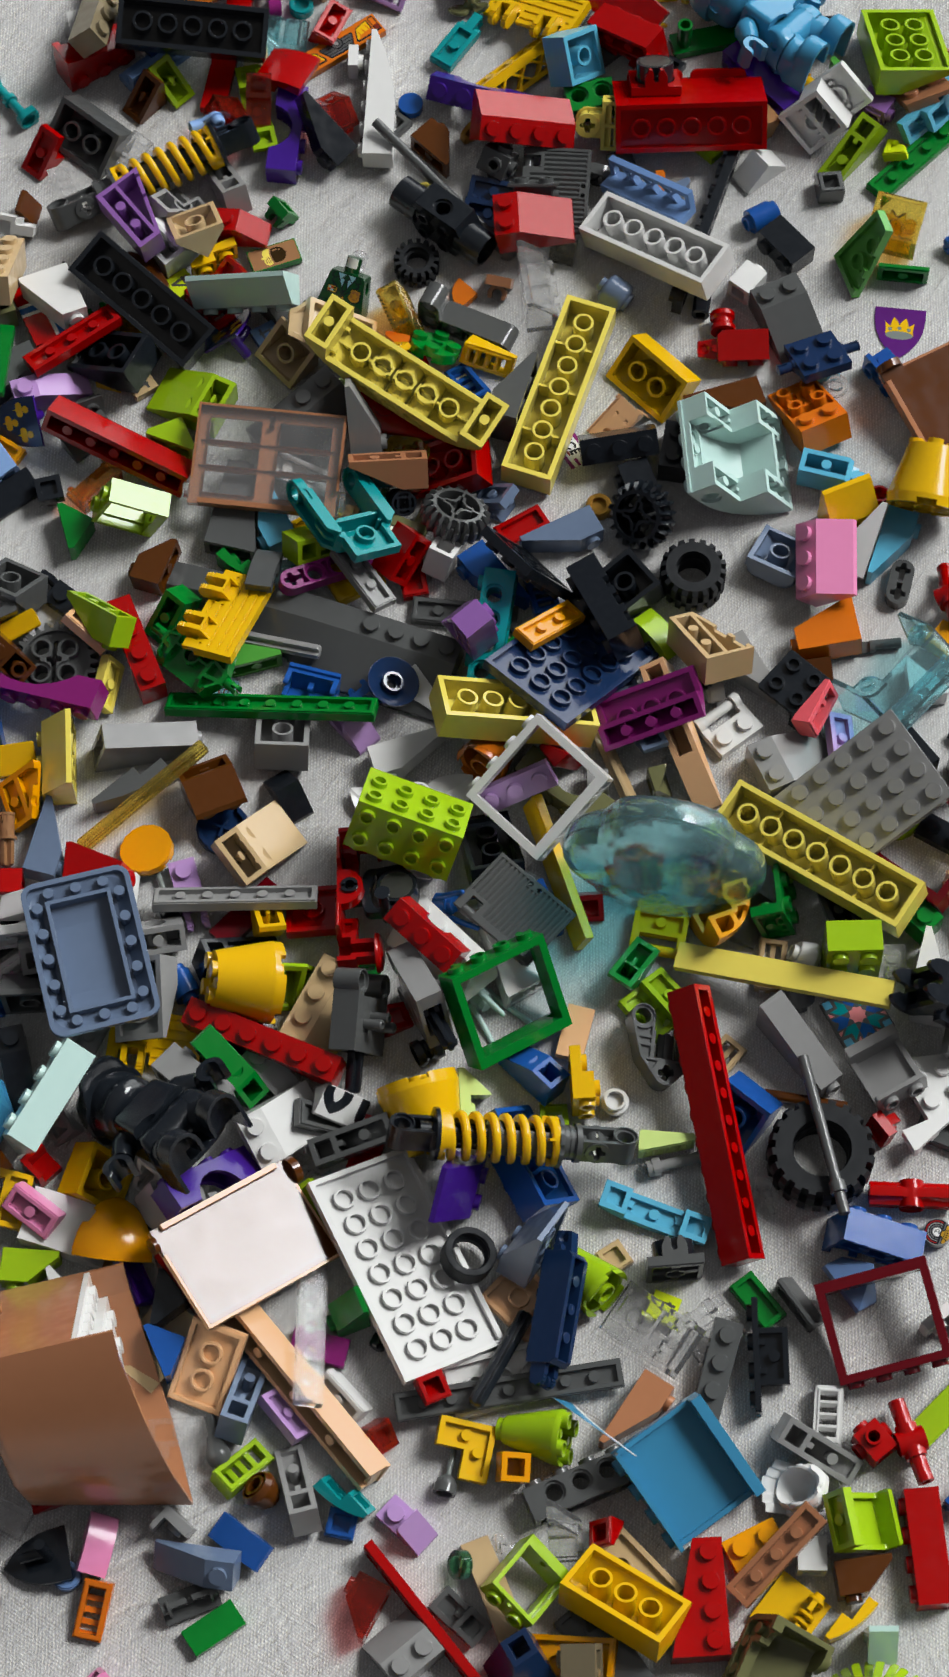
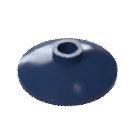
M384 657L377 660L369 669L367 675L369 690L382 704L390 707H402L409 704L416 697L419 690L418 675L414 668L403 659ZM387 683L393 684L394 689L390 688Z

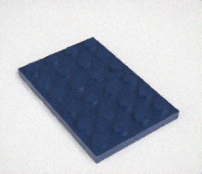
M585 618L582 624L533 651L528 650L520 641L514 638L487 657L483 662L482 668L565 731L641 673L639 667L656 660L659 654L645 643L646 646L617 661L614 654L608 655L601 641L605 638L602 633L596 634L592 625Z

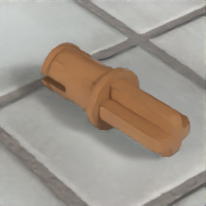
M0 812V866L8 867L14 864V841L17 840V836H15V812H3V814Z

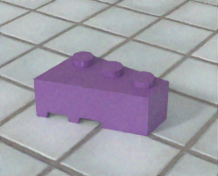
M136 167L95 196L101 212L145 262L166 248Z
M476 598L465 602L441 621L473 661L499 642L497 636L499 630L495 625L497 622L493 617L495 615L485 602L481 605Z

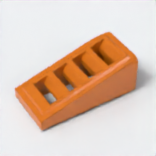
M91 1577L85 1578L72 1637L101 1643L116 1583ZM95 1588L106 1591L105 1596L90 1593V1589ZM87 1601L102 1602L103 1606L102 1608L87 1605ZM90 1612L99 1614L100 1619L96 1620L84 1617V1613ZM82 1623L97 1626V1632L81 1629Z

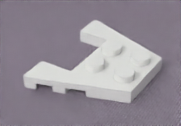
M941 1054L911 1057L920 1072L925 1073L928 1087L920 1095L911 1097L925 1121L902 1130V1137L913 1156L921 1152L922 1148L929 1141H933L939 1135V1132L949 1124V1059Z

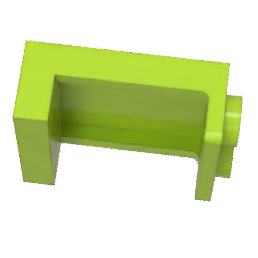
M841 1487L822 1495L834 1553H885L903 1545L891 1489H883L875 1493L852 1492L851 1487Z

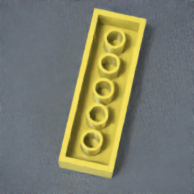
M437 675L429 695L438 737L507 742L513 735L517 737L524 729L522 724L530 715L541 714L497 679ZM595 708L565 731L550 721L578 747L590 748L600 727ZM541 727L526 742L559 745Z

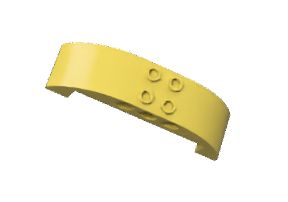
M332 293L304 334L305 341L315 354L344 380L351 377L359 391L422 431L460 448L481 450L510 405L488 391L483 399L355 319L353 317L354 307Z

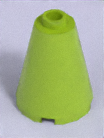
M578 1247L577 1254L584 1257L588 1262L580 1308L588 1317H596L597 1315L594 1312L599 1309L605 1312L618 1299L624 1290L621 1282L623 1279L627 1281V1276L621 1269Z

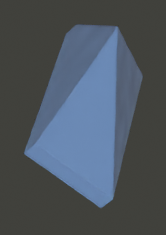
M842 1256L824 1265L822 1270L830 1280L874 1269V1264ZM875 1283L840 1292L855 1313L877 1302Z

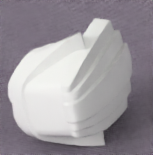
M775 1459L760 1481L766 1491L760 1494L761 1504H764V1511L786 1514L790 1518L805 1501L811 1504L818 1512L824 1511L825 1506L822 1495L828 1493L829 1477L814 1464L806 1462L794 1465Z

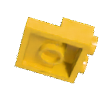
M569 1045L568 1073L570 1074L569 1085L572 1117L578 1116L580 1119H591L595 1117L596 1106H600V1080H594V1071H587L586 1054H581L580 1045Z

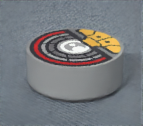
M934 1218L924 1225L923 1231L927 1232L925 1243L928 1246L942 1248L949 1242V1224L946 1221Z

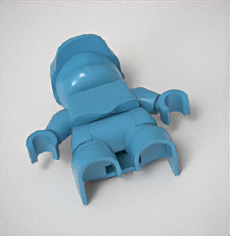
M689 0L693 10L705 21H713L727 29L735 27V37L741 45L737 62L742 68L747 69L754 56L758 61H765L774 74L780 75L782 82L799 93L803 91L814 60L817 59L824 63L827 55L832 56L834 52L843 57L855 28V22L841 14H835L830 19L823 16L819 8L824 5L826 0Z

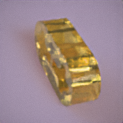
M393 435L387 439L388 449H384V452L426 450L427 459L430 455V447L424 441L408 436Z

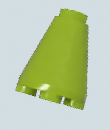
M568 1409L507 1415L505 1418H498L495 1427V1438L498 1441H502L504 1445L523 1453H531L532 1457L553 1466H570L573 1461L572 1439L578 1435L579 1422L578 1420H573L572 1412Z

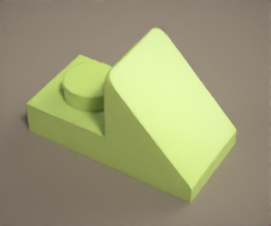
M459 1067L456 1069V1073L459 1078L460 1110H464L469 1115L472 1111H476L475 1104L471 1103V1100L487 1099L492 1094L464 1067Z

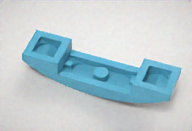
M607 1179L598 1207L646 1230L669 1236L670 1238L682 1235L692 1239L694 1244L705 1245L712 1225V1218L689 1209L682 1211L634 1193L633 1188Z

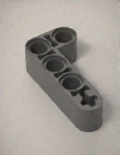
M429 282L418 303V319L424 326L433 330L446 331L451 337L464 342L474 334L510 352L519 335V330L514 325L449 300V290L439 282Z

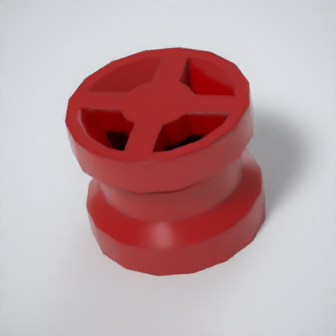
M718 308L711 311L710 321L713 325L710 328V332L713 337H716L722 330L736 329L733 323L735 320V312L733 310Z

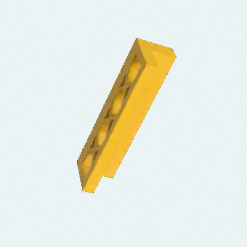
M542 35L475 84L491 88H497L501 84L499 89H506L507 79L512 76L518 78L515 90L525 91L548 74L547 63L543 62L544 48ZM528 63L537 64L535 75L532 77L524 76Z

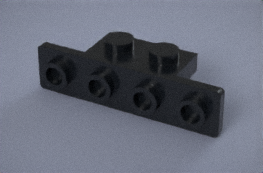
M751 1297V1305H746L747 1322H752V1333H747L748 1351H753L754 1362H748L749 1380H755V1391H750V1408H756V1414L763 1415L762 1387L790 1386L788 1327L759 1328L757 1297Z

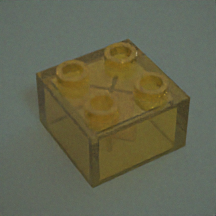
M878 191L872 215L876 210H885L894 231L883 254L913 261L925 220L927 202Z

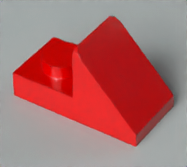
M41 124L21 168L37 180L42 181L64 160L65 156L58 151L65 137L48 124Z

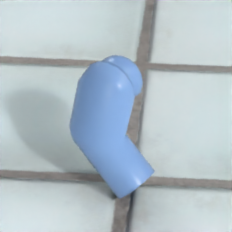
M213 111L202 118L189 121L188 129L190 132L192 130H200L207 122H210L217 129L224 126L225 119L222 113Z

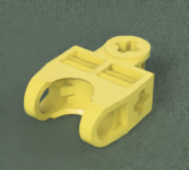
M603 95L602 107H582L578 110L575 118L576 132L581 137L601 138V151H616L615 114L614 118H612V106H615L613 95ZM585 119H590V125H585ZM611 128L614 129L613 140H611Z

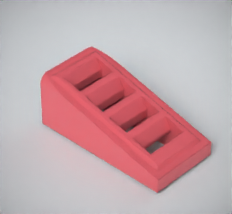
M824 679L792 717L791 722L798 734L817 738L839 696L830 679Z

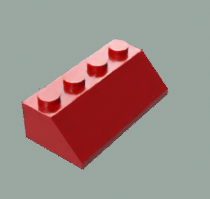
M474 89L469 140L533 147L574 149L576 123L570 99Z

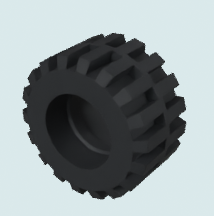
M695 538L689 539L687 543L681 540L678 541L677 547L673 544L669 547V552L664 553L660 566L659 581L665 591L666 600L669 603L674 601V607L680 609L683 606L685 611L690 612L691 608L701 611L702 606L709 608L712 606L713 601L717 602L720 599V594L723 593L725 586L726 561L722 559L723 554L720 550L715 552L716 546L713 544L708 546L706 541L700 539V543L695 542ZM695 568L704 572L707 577L698 582H690L683 579L679 573L684 569Z

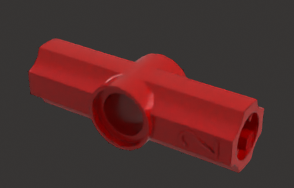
M914 1178L902 1179L899 1182L869 1181L868 1207L899 1208L901 1212L918 1213L924 1209L949 1210V1184L924 1183V1181Z

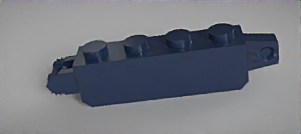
M558 1231L553 1249H545L541 1262L539 1286L536 1291L534 1315L531 1319L530 1338L526 1347V1362L531 1364L530 1383L536 1386L540 1385L541 1388L547 1391L554 1389L559 1369L565 1370L571 1364L588 1266L586 1259L577 1254L578 1234L573 1231Z

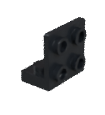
M790 650L759 683L758 688L788 711L790 714L788 725L795 729L791 722L794 714L823 680L830 678L794 650Z

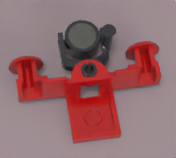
M349 827L338 828L339 836L336 838L337 885L318 886L317 909L286 910L287 939L336 935L339 945L338 967L359 968V965L376 964L377 972L381 973L384 970L386 958L385 945L381 934L375 933L374 938L359 939V919H347L345 910L363 907L365 916L373 920L383 919L401 897L411 896L418 903L420 895L416 877L402 865L397 864L369 869L364 873L362 879L360 877V854L369 853L356 851L344 845L343 842ZM376 881L374 896L378 898L380 908L375 907L372 903V890Z

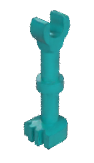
M0 79L2 103L6 108H11L17 115L16 122L20 127L28 129L38 123L40 115L35 107L30 105L24 109L19 104L15 94L9 93L2 85Z

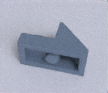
M493 483V486L478 490L476 494L478 499H483L484 504L489 506L488 512L491 513L490 517L502 523L515 508L514 498L520 490L514 483Z

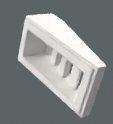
M815 1385L812 1429L818 1433L819 1431L835 1432V1437L826 1438L841 1447L844 1387ZM820 1396L837 1397V1400H820ZM820 1408H835L836 1413L820 1412ZM819 1420L836 1421V1425L819 1424Z

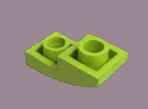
M650 608L634 618L644 643L650 641L659 657L663 656L668 661L677 655L667 644L668 623L656 611Z

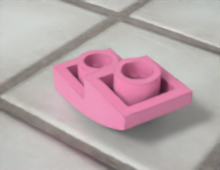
M94 1511L90 1512L82 1538L84 1543L75 1568L77 1571L105 1579L116 1540L119 1518Z

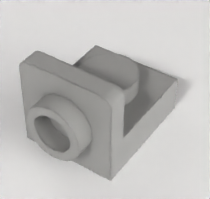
M167 1505L165 1508L160 1506L150 1516L152 1522L148 1527L155 1532L167 1520L170 1523L166 1527L178 1538L183 1535L189 1539L197 1531L171 1505Z

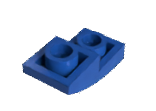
M225 1511L208 1534L222 1548L242 1551L241 1562L255 1572L260 1570L274 1549L257 1533L249 1530L230 1513Z

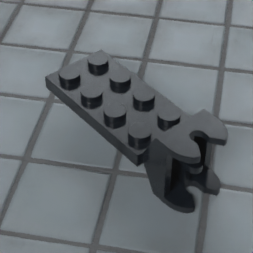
M935 958L929 960L926 964L927 966L915 969L904 967L895 969L892 975L898 983L904 986L905 992L899 991L889 994V1000L892 1005L910 1016H933L934 1022L949 1028V961Z

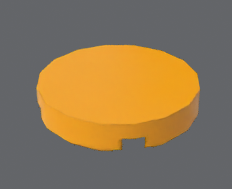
M142 825L133 829L125 836L120 846L122 861L140 876H152L161 872L166 867L165 864L168 863L169 859L171 861L174 855V844L169 833L156 825Z

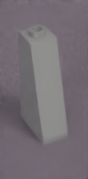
M196 721L101 724L92 746L95 772L152 764L160 758L164 762L175 760L187 749L195 755L198 748L202 746V733L197 730Z
M778 991L759 1005L756 1026L802 1080L798 1057L805 1054L808 1055L819 1097H823L825 1094L827 1096L834 1094L841 1087L840 1083L843 1074L783 991Z

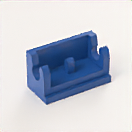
M290 662L283 680L285 686L281 695L339 697L342 674Z

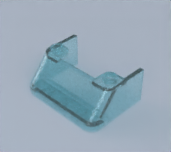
M900 611L897 616L909 644L915 647L883 680L875 676H868L862 678L854 687L836 679H833L831 683L839 695V702L845 712L872 723L889 709H892L908 730L949 688V644L932 625Z

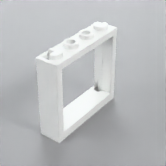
M537 713L535 716L530 715L523 722L522 728L524 729L517 737L513 735L504 745V752L499 757L497 755L488 762L486 765L488 770L483 776H477L469 784L468 788L470 791L466 796L534 859L543 861L614 779L545 716ZM541 727L595 778L535 846L480 794L535 731Z

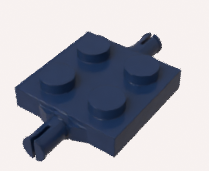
M831 330L784 345V354L789 362L776 365V372L778 376L794 372L800 376L804 384L852 369V361L847 354L860 351V345L857 340L841 344Z

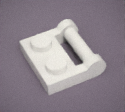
M736 692L728 695L725 702L713 709L705 717L693 721L697 733L721 760L763 731L764 727L746 707ZM734 709L737 712L735 716L711 732L708 729L709 725L730 710Z

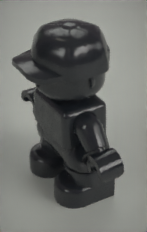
M110 1055L102 1056L90 1065L79 1083L76 1110L87 1131L100 1143L110 1145L111 1157L105 1162L102 1170L115 1192L119 1193L123 1187L120 1182L127 1175L133 1174L135 1177L141 1175L134 1163L136 1155L150 1162L171 1188L188 1195L190 1191L180 1175L190 1169L211 1148L225 1129L227 1122L232 1120L249 1128L253 1126L238 1099L230 1093L218 1090L215 1085L217 1081L227 1080L231 1076L230 1071L221 1058H209L199 1064L196 1073L176 1076L168 1082L153 1079L149 1082L135 1068L127 1066L120 1059Z

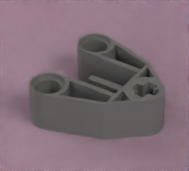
M640 1003L625 1018L632 1059L649 1087L655 1091H664L683 1075L679 1063L677 1041L675 1043L674 1060H672L674 1037L670 1034H658L656 1058L654 1057L656 1012L650 1004ZM635 1014H642L646 1023L643 1024L637 1021ZM666 1076V1080H662L661 1077Z

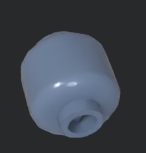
M617 274L612 275L609 279L604 276L596 287L599 291L597 301L602 305L616 308V312L619 310L624 312L635 297L632 294L633 286Z

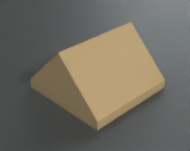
M213 201L166 218L177 245L206 257L210 255L224 229L223 221Z
M282 316L254 355L289 389H292L318 366L319 357L309 345L287 334L288 320Z

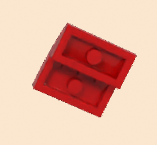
M274 48L252 82L274 93L280 87L299 96L318 68L321 58L298 50Z

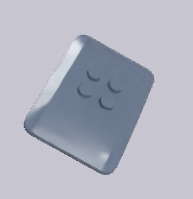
M120 865L107 866L34 883L23 889L21 903L49 1026L55 1036L59 1038L77 1036L149 1019L159 1012L160 999L130 874L125 867Z

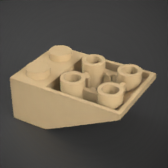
M275 799L214 841L211 848L239 886H250L308 842Z

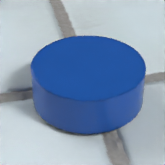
M406 93L398 101V110L409 119L416 118L423 111V100L416 93Z

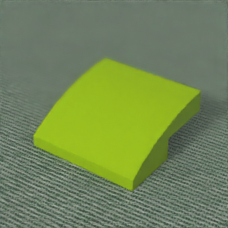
M661 966L643 979L638 988L619 1000L617 1006L627 1015L637 1004H650L656 1012V1044L658 1034L665 1035L674 1030L672 1016L668 1009L667 993L681 987ZM635 1014L637 1021L643 1024L646 1023L642 1014Z

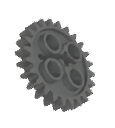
M58 621L55 622L54 628L51 629L47 623L44 625V631L35 628L36 635L34 636L26 633L27 643L19 641L21 651L37 666L35 671L24 681L25 683H54L55 671L52 666H55V664L57 682L66 680L63 679V676L70 672L74 673V676L96 677L97 671L93 668L99 666L98 660L95 659L99 656L98 653L66 625H64L63 629L60 628ZM58 642L59 644H58V647H57V656H58L59 662L56 663V658H55L56 655H55V650H54V648H55V643ZM68 648H75L72 654H64ZM41 649H49V651L46 654L38 655V652ZM48 673L46 678L42 680L36 679L39 674Z

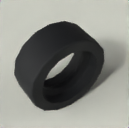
M463 1227L452 1232L445 1241L440 1251V1263L443 1271L454 1281L461 1284H475L488 1276L496 1262L497 1250L493 1240L487 1233L478 1228ZM459 1242H468L477 1246L483 1254L484 1263L475 1270L464 1268L454 1259L452 1254L454 1246Z

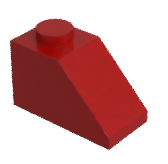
M217 208L224 224V229L217 240L218 243L234 236L237 247L267 248L272 229L270 223L242 209Z

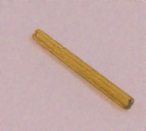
M201 740L195 742L81 836L77 843L90 849L95 847L209 752L206 745Z

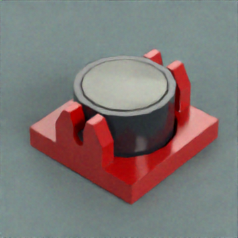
M646 53L645 56L636 60V70H628L632 97L682 95L679 71L674 69V60L668 56L661 55V53H657V55Z

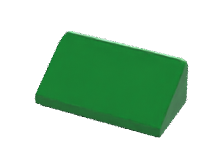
M878 263L876 279L926 285L930 268Z

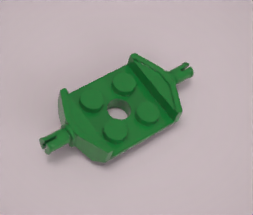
M160 623L155 624L158 629L154 626L152 627L151 631L162 640L156 653L157 662L194 690L201 698H205L223 688L227 689L235 697L239 695L237 691L242 692V687L231 680L237 657L232 665L201 656L195 661H188V656L192 651L182 648V643L186 638L185 635L183 636L178 633L176 627L172 630H167Z

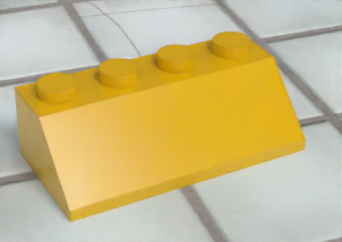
M594 1543L590 1545L562 1579L558 1595V1604L655 1663L660 1660L673 1643L692 1603Z

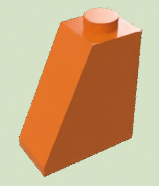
M852 597L838 601L795 627L794 639H790L791 650H794L804 659L831 656V659L862 654V637Z

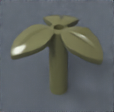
M464 0V5H454L448 8V12L454 16H467L470 10L473 13L481 14L490 5L487 2L479 3L481 0Z

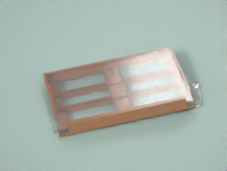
M200 402L190 482H184L182 497L187 498L188 505L299 516L287 498L286 484L289 480L301 478L309 488L314 490L334 519L344 517L347 495L345 492H339L348 422L347 416Z

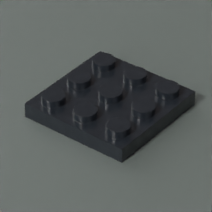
M487 525L480 534L487 540L485 545L494 553H500L502 555L500 559L512 569L515 567L517 570L516 575L526 583L530 582L540 591L544 590L555 600L558 597L565 601H569L574 593L528 550Z

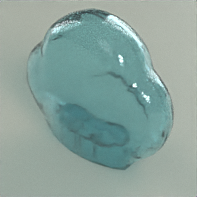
M636 795L620 798L607 808L585 813L574 820L566 830L562 844L564 860L576 876L592 885L606 898L632 910L656 916L691 917L716 913L729 904L749 901L759 893L767 875V864L762 850L753 840L737 831L723 814L707 806L672 797Z

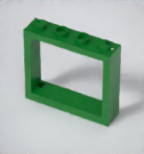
M531 929L525 932L518 931L514 938L508 941H499L492 945V949L486 952H477L469 957L470 960L464 963L453 964L450 966L451 969L438 975L468 1067L483 1071L572 1024L543 933L531 931ZM530 949L550 1013L482 1047L461 983Z

